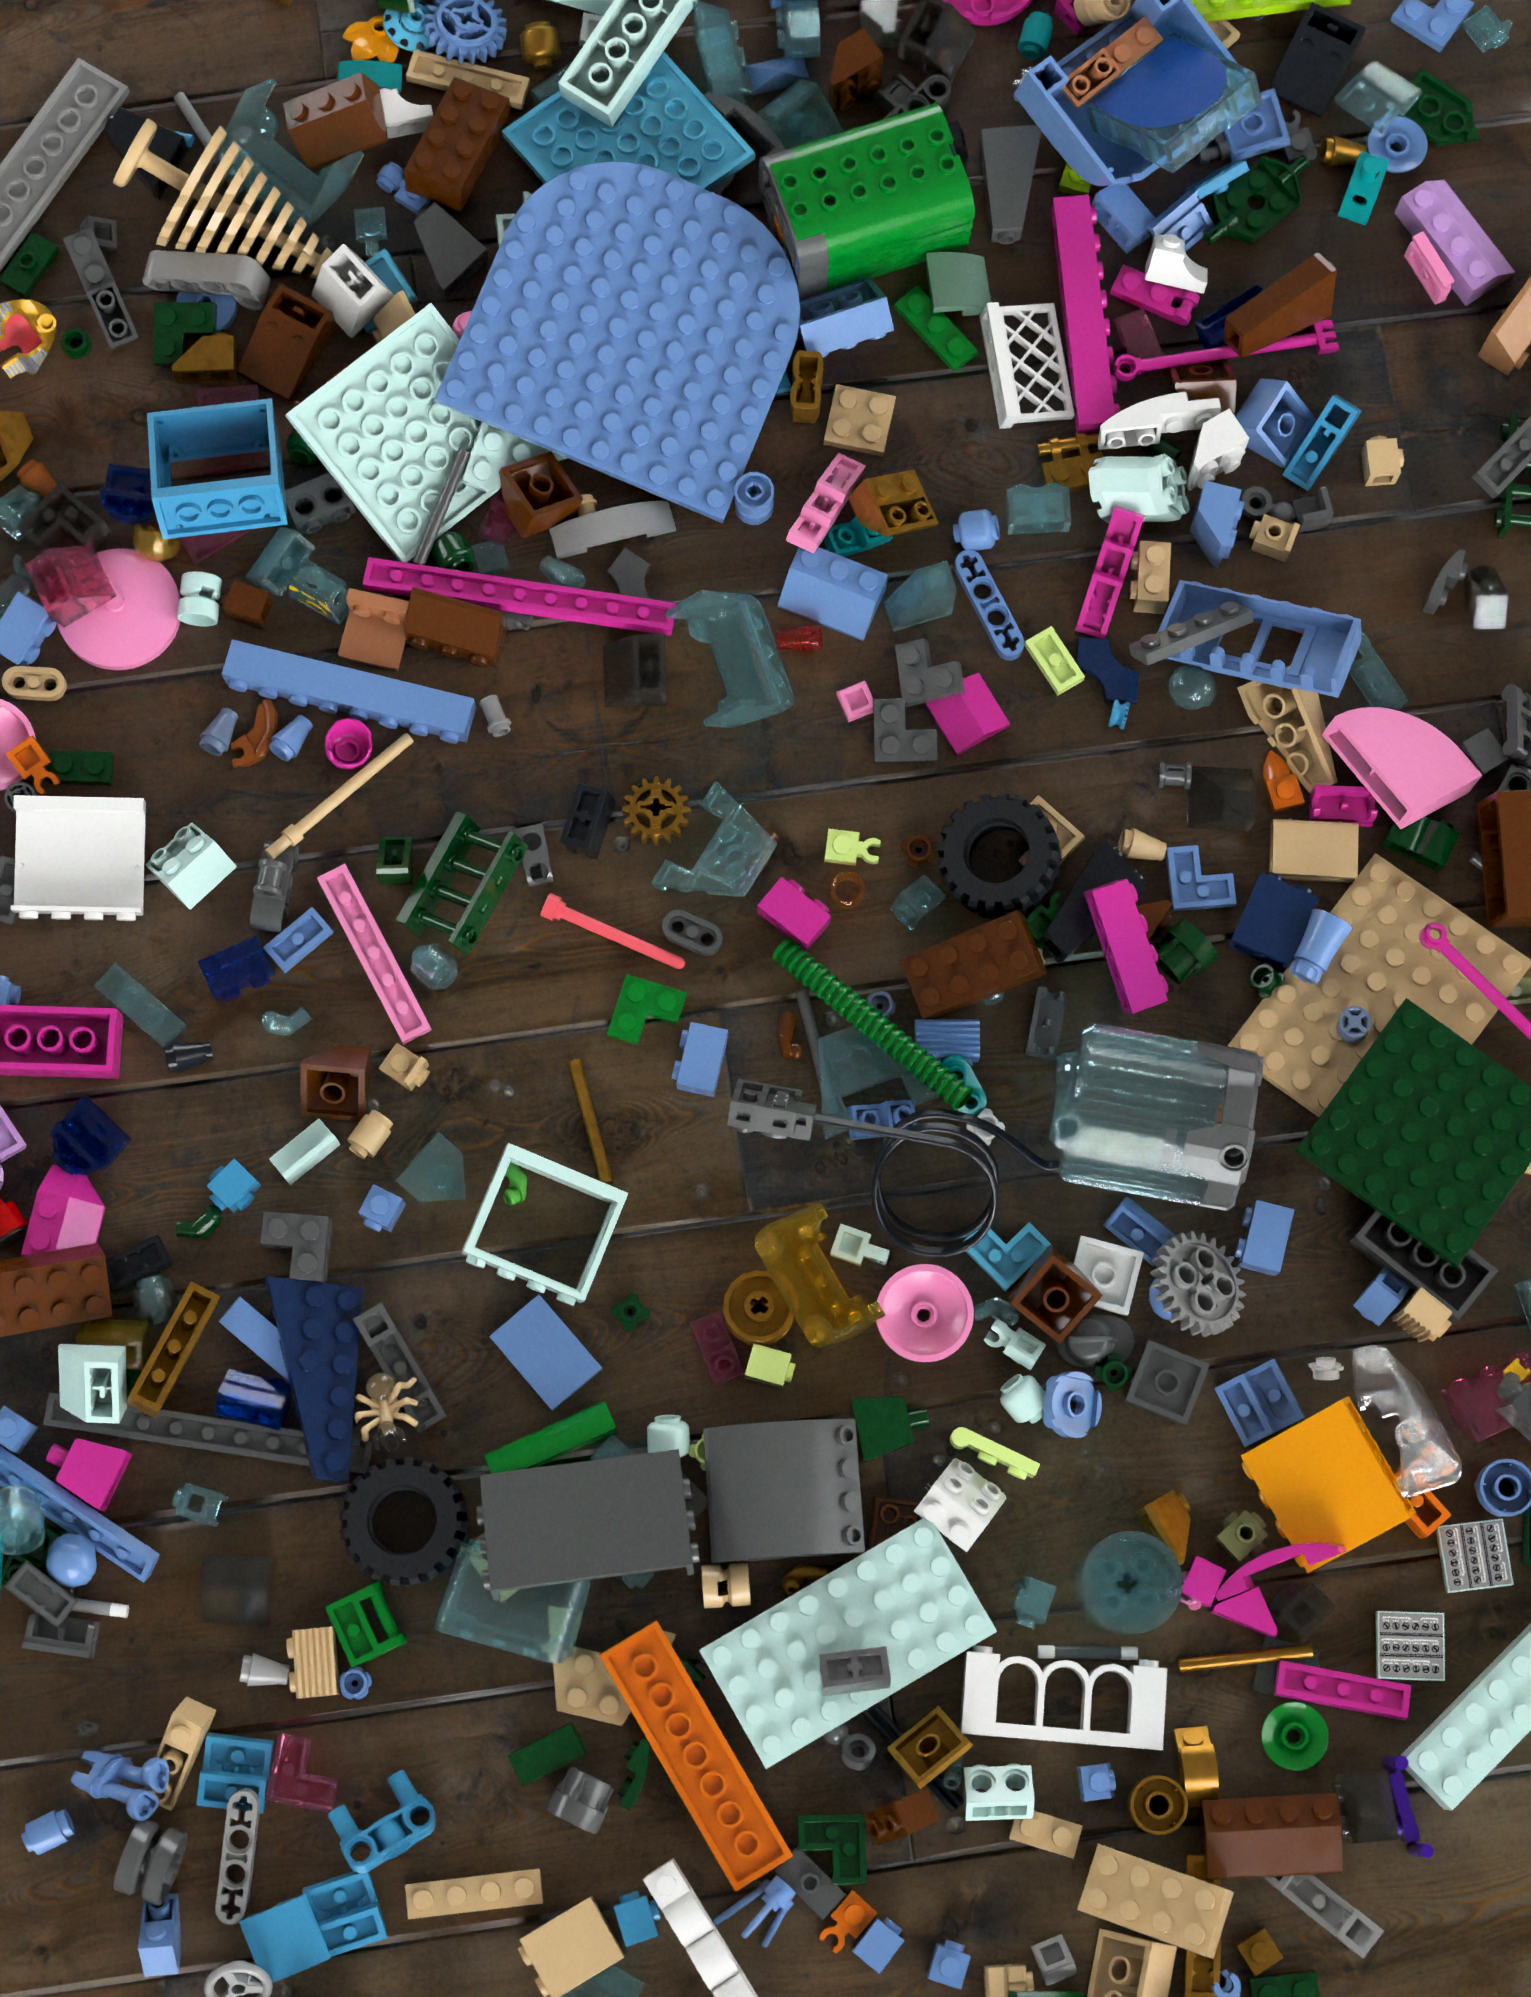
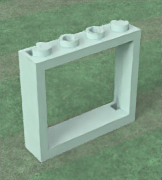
M508 1143L503 1150L461 1254L467 1256L466 1262L483 1269L485 1264L496 1268V1274L505 1279L514 1281L515 1277L528 1281L526 1287L543 1294L547 1289L558 1294L557 1300L574 1306L575 1302L582 1303L586 1299L628 1193ZM510 1162L610 1204L576 1289L475 1247Z

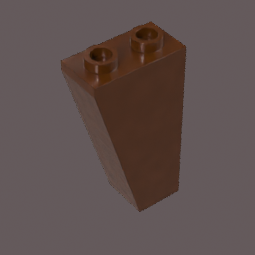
M1319 252L1313 254L1225 317L1224 341L1243 358L1330 317L1332 314L1337 269Z

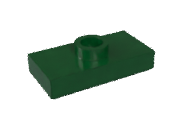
M32 232L0 276V284L26 299L59 253L58 246Z

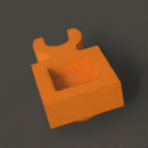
M30 736L6 753L24 780L31 776L34 777V787L38 793L42 795L46 793L42 787V781L45 778H50L55 785L60 784L57 775L45 769V766L52 761L34 736Z
M851 1890L830 1915L837 1923L834 1926L823 1929L819 1939L823 1941L827 1935L835 1934L838 1937V1943L832 1951L838 1953L844 1947L845 1936L849 1933L856 1939L878 1912L854 1890Z

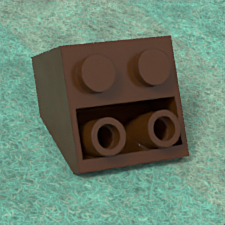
M864 28L838 43L829 83L828 111L831 115L839 110H847L854 104L855 100L864 95H872L881 86L884 55Z

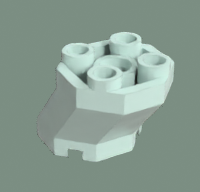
M1166 454L1154 457L1106 456L1095 459L1093 464L1096 466L1091 467L1088 471L1090 496L1093 502H1100L1102 509L1097 510L1099 517L1107 523H1110L1115 506L1144 514L1143 522H1171L1179 520L1182 514H1186L1190 510L1189 501L1185 496L1186 471L1183 466L1177 467L1176 462Z

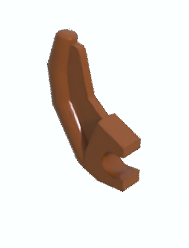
M264 699L262 704L258 705L254 727L247 734L231 743L233 751H244V755L241 758L232 759L234 768L249 767L266 757L270 749L269 745L272 742L271 737L278 732V712L271 699Z

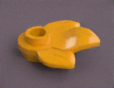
M384 15L374 16L368 22L353 23L346 29L343 39L353 43L351 47L353 60H370L376 56L382 62H395L399 47L389 39L385 30H375L378 27H383Z

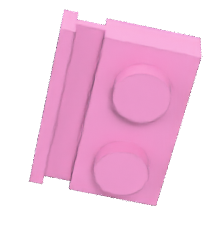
M1424 231L1412 237L1413 241L1410 242L1404 256L1436 305L1446 300L1454 279Z

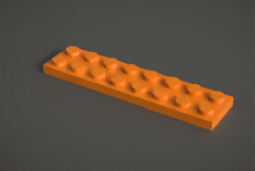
M655 1620L600 1653L601 1660L734 1891L740 1890L792 1858L793 1855L658 1621Z

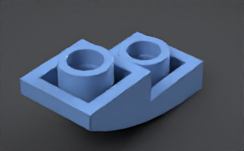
M913 1100L885 1101L881 1104L853 1105L845 1108L849 1120L894 1127L900 1120L914 1113L915 1107ZM917 1122L908 1125L904 1128V1130L913 1125H917ZM849 1130L850 1140L885 1137Z

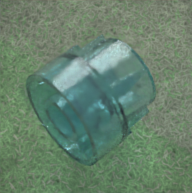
M12 1485L1 1489L0 1553L22 1555L36 1550L45 1539L44 1509H41V1497L38 1498L32 1489L25 1486Z

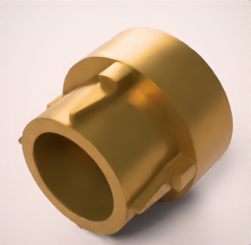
M1152 1775L1135 1783L1128 1797V1811L1133 1823L1147 1833L1164 1835L1175 1831L1184 1822L1188 1811V1801L1184 1790L1176 1781L1166 1776ZM1155 1795H1161L1166 1800V1809L1160 1815L1153 1814L1149 1808V1801Z

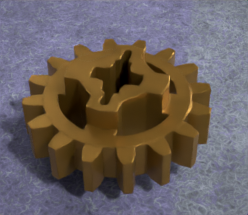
M658 776L654 777L652 784H649L644 778L642 779L643 787L638 788L632 785L633 796L625 795L624 797L625 803L629 805L622 807V814L629 816L624 820L625 827L633 826L631 836L635 837L640 833L643 844L649 838L653 839L654 846H658L659 839L664 838L667 844H670L671 834L677 837L681 836L679 826L688 827V820L683 817L691 815L690 808L684 806L689 802L688 796H679L682 792V787L678 785L675 788H671V779L669 778L664 784H660ZM651 793L645 801H640L644 796ZM662 793L668 795L674 802H668L662 796ZM654 807H660L659 815L653 816ZM639 821H645L650 826V829L644 827ZM668 821H673L668 827L662 829Z

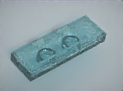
M116 962L94 985L100 993L163 1048L168 1047L187 1027L182 1020Z

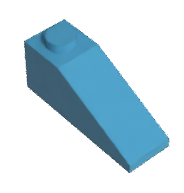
M1337 394L1333 395L1282 475L1309 491L1345 439L1362 410Z

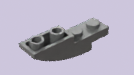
M89 227L64 237L63 241L110 349H115L139 339L92 228Z

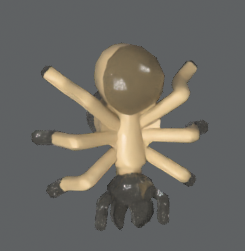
M377 1373L368 1380L366 1385L367 1394L371 1399L362 1394L355 1395V1402H363L369 1405L371 1410L356 1412L353 1428L361 1423V1418L377 1416V1418L362 1427V1440L359 1444L361 1448H364L369 1440L368 1432L377 1425H379L377 1433L372 1438L374 1450L376 1451L379 1450V1438L381 1445L387 1451H391L392 1442L394 1447L398 1449V1432L403 1443L406 1442L404 1430L394 1424L399 1420L406 1421L418 1429H425V1424L404 1414L403 1406H426L427 1401L414 1400L409 1397H405L400 1401L397 1399L400 1390L411 1388L418 1382V1378L413 1377L408 1382L400 1381L395 1384V1381L389 1375Z

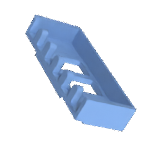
M1179 580L1158 632L1166 630L1172 624L1183 623L1193 619L1198 613L1217 609L1223 603L1229 601H1236L1252 610L1254 622L1261 623L1250 653H1244L1242 658L1225 654L1224 649L1219 647L1223 637L1221 635L1165 659L1200 666L1204 670L1293 690V688L1339 697L1362 640L1361 619L1354 618L1348 614L1340 615L1326 612L1315 607L1308 608L1294 605L1288 601L1271 600L1256 594L1248 595L1232 591L1228 588L1207 586L1196 581ZM1272 626L1303 633L1290 668H1285V663L1281 660H1274L1272 665L1258 662Z

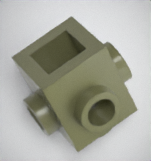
M1234 1510L1221 1521L1220 1524L1223 1529L1213 1537V1540L1232 1561L1238 1563L1247 1555L1252 1559L1266 1546L1263 1540L1268 1536V1533L1264 1530L1267 1525L1254 1511L1249 1514L1247 1510H1244L1237 1514ZM1241 1529L1246 1533L1245 1540L1240 1536Z

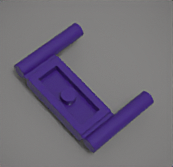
M1387 1755L1383 1758L1382 1764L1390 1770V1773L1382 1774L1384 1782L1380 1783V1788L1385 1802H1390L1394 1816L1390 1817V1823L1393 1833L1396 1837L1400 1836L1401 1841L1410 1842L1407 1846V1851L1410 1855L1430 1858L1434 1854V1849L1431 1845L1420 1843L1419 1841L1421 1838L1403 1775L1399 1771V1769H1406L1409 1761L1405 1756Z

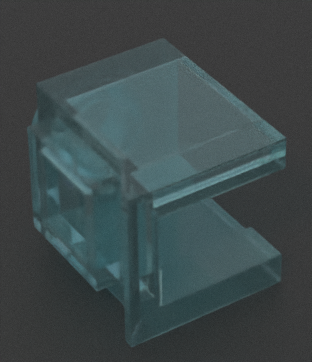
M185 1483L184 1489H177L172 1507L177 1508L175 1515L217 1528L219 1521L215 1520L221 1501L226 1502L227 1495ZM192 1493L206 1497L200 1513L187 1509Z
M1025 1575L1022 1577L1024 1587H1019L1012 1610L1016 1611L1015 1617L1017 1619L1015 1623L1034 1629L1036 1624L1044 1625L1057 1586Z

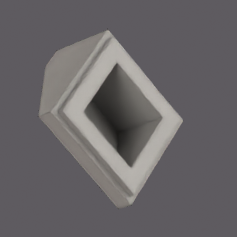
M1062 1934L1031 1946L1047 1986L1077 1974L1075 1962Z

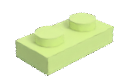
M1052 626L1025 641L1024 646L1057 696L1084 681V674Z

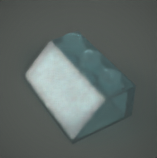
M693 1V33L708 91L712 92L713 97L725 95L744 105H748V93L752 92L750 75L743 72L742 66L746 65L743 47L737 48L735 39H739V32L736 20H730L727 9L702 1Z

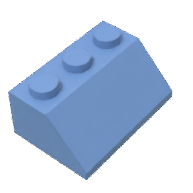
M870 277L799 301L800 320L797 341L802 351L820 352L822 358L826 357L831 351L851 349L858 342L867 339L877 340L883 338L886 333L894 331L887 297Z
M798 547L789 568L777 607L864 641L886 590L888 574L820 547L816 549L814 554Z

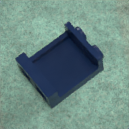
M1260 872L1227 947L1263 963L1271 962L1275 968L1285 971L1293 961L1307 928L1311 911L1315 909L1319 897L1313 895V891L1305 886L1296 885L1294 887L1285 883L1284 879L1275 873L1267 872L1264 874Z

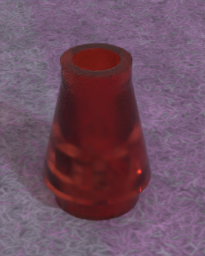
M812 623L785 631H777V649L812 654L816 650H822L820 625L813 626Z

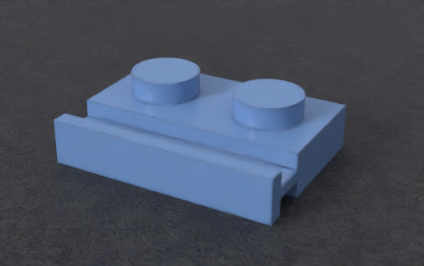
M1188 190L1146 226L1147 231H1150L1153 236L1152 240L1155 233L1175 235L1185 240L1186 252L1205 233L1214 227L1203 203L1199 202L1197 198V191Z

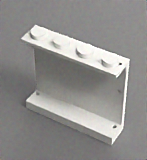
M14 795L13 808L16 810L14 905H11L12 912L19 913V918L38 919V914H51V919L70 920L71 914L84 915V920H103V915H116V920L134 921L136 916H143L146 802L144 798Z

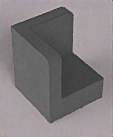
M1326 486L1320 487L1316 496L1291 502L1295 510L1294 521L1300 524L1298 533L1326 528L1334 515Z
M1489 728L1469 738L1459 746L1468 759L1471 758L1481 774H1485L1492 769L1496 771L1509 760V757L1503 753L1502 747Z

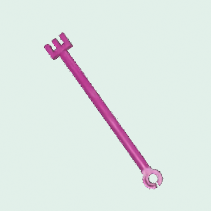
M1324 320L1311 325L1312 333L1285 337L1249 355L1315 345L1317 355L1338 351L1339 345L1338 342L1326 343L1335 340L1337 337L1335 331L1323 332L1334 327L1332 320ZM1230 346L1146 359L1124 354L1117 358L1113 370H1115L1114 375L1118 380L1128 382L1144 371L1240 356ZM1120 368L1128 369L1129 374L1121 372Z
M1437 922L1426 924L1425 928H1422L1419 933L1420 943L1427 949H1435L1438 953L1441 952L1531 1040V1022L1450 944L1443 925ZM1430 930H1437L1440 934L1439 939H1433L1430 936Z

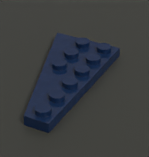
M266 1276L264 1281L272 1302L273 1318L276 1319L280 1335L279 1342L290 1387L295 1396L297 1405L295 1408L298 1419L301 1421L305 1437L304 1445L313 1480L346 1483L349 1481L360 1331L353 1319L361 1314L363 1288Z

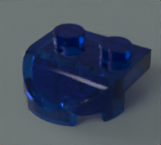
M109 463L104 488L100 489V498L110 518L117 522L131 525H141L155 521L157 517L151 496L150 469Z
M83 1096L63 1120L56 1121L50 1133V1137H53L54 1149L51 1155L56 1164L65 1172L72 1175H88L109 1167L132 1139L88 1096Z

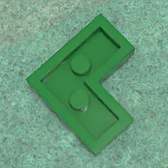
M626 974L607 1036L638 1045L647 1016L678 1025L687 998V992Z

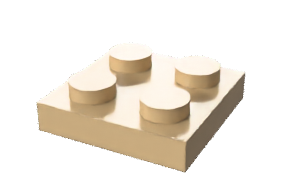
M836 384L823 445L883 457L896 396Z

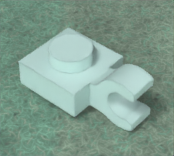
M840 1224L830 1256L861 1266L864 1258L886 1266L890 1253L887 1249L869 1244L871 1239L870 1233Z
M997 1319L992 1325L991 1330L998 1333V1335L989 1331L984 1338L985 1343L991 1347H1006L1003 1353L1012 1358L1014 1362L1023 1365L1029 1370L1032 1369L1046 1346L1045 1343L1020 1327L1015 1332L1003 1321Z

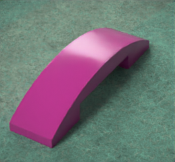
M1308 1542L1267 1552L1246 1563L1232 1574L1216 1593L1217 1601H1222L1255 1588L1250 1576L1251 1574L1302 1554L1305 1555L1308 1565L1316 1564L1346 1552L1345 1547L1335 1543Z

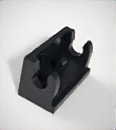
M578 783L559 841L569 851L576 853L579 850L584 852L589 858H598L616 803L608 790Z

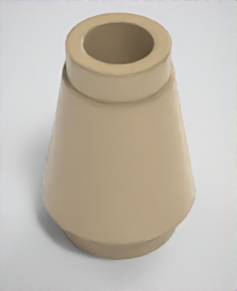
M1135 828L1131 830L1124 829L1118 842V849L1124 855V858L1162 861L1167 848L1166 843Z

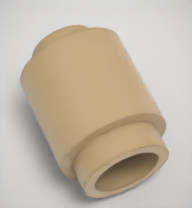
M372 1110L369 1115L365 1114L347 1139L351 1144L349 1150L362 1159H365L366 1156L374 1158L391 1134L390 1128L393 1126V1123L376 1110Z

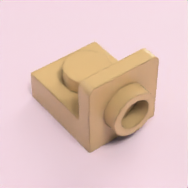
M399 1043L394 1045L378 1068L382 1073L409 1091H412L415 1086L420 1087L430 1073L427 1070L429 1063L422 1056L418 1057Z

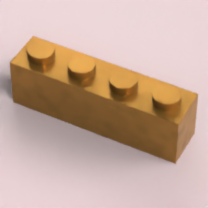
M192 1281L190 1282L130 1392L126 1402L127 1405L156 1419L220 1299L219 1295Z

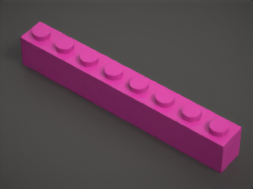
M1089 195L1053 197L1050 212L1071 394L1075 414L1076 433L1085 432L1086 434L1097 432L1099 434L1100 425L1119 413L1120 406L1119 403L1114 404L1113 393H1117V380L1115 375L1110 374V365H1113L1114 357L1112 346L1107 347L1106 337L1110 336L1109 318H1104L1103 308L1107 307L1106 291L1100 289L1099 281L1103 280L1102 262H1097L1096 252H1100L1099 234H1094L1093 224L1097 222L1096 207L1090 205Z

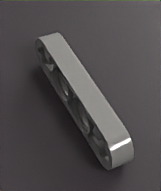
M248 1788L236 1791L229 1799L227 1805L215 1910L218 1919L228 1925L241 1921L249 1908L261 1805L258 1794ZM243 1796L247 1797V1803L253 1806V1808H249L246 1811L244 1821L251 1820V1825L244 1822L233 1824V1819L238 1821L241 1818V1807L236 1806V1802H239ZM243 1830L248 1834L249 1843L247 1847L237 1848L232 1844L231 1835L234 1831ZM238 1864L243 1867L245 1871L243 1881L235 1883L228 1878L227 1869L230 1865ZM225 1888L230 1890L243 1889V1893L238 1892L235 1895V1906L240 1907V1910L236 1911L233 1916H230L229 1910L224 1908V1905L230 1902L232 1891L225 1892Z

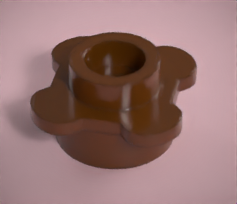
M921 833L919 836H914L911 839L906 838L901 842V849L905 851L907 856L906 864L908 867L917 868L921 863H932L935 861L936 852L932 850L931 838L928 834ZM920 848L921 853H916L915 850Z

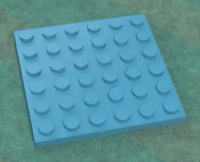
M664 51L612 128L563 98L559 90L502 130L503 138L544 184L560 174L585 165L601 162H627L656 168L711 191L756 159L753 149Z

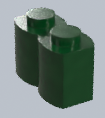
M1426 816L1403 829H1400L1393 821L1382 845L1397 854L1411 858L1421 865L1440 872L1446 865L1459 832L1454 830V826L1445 820L1437 819L1434 821Z

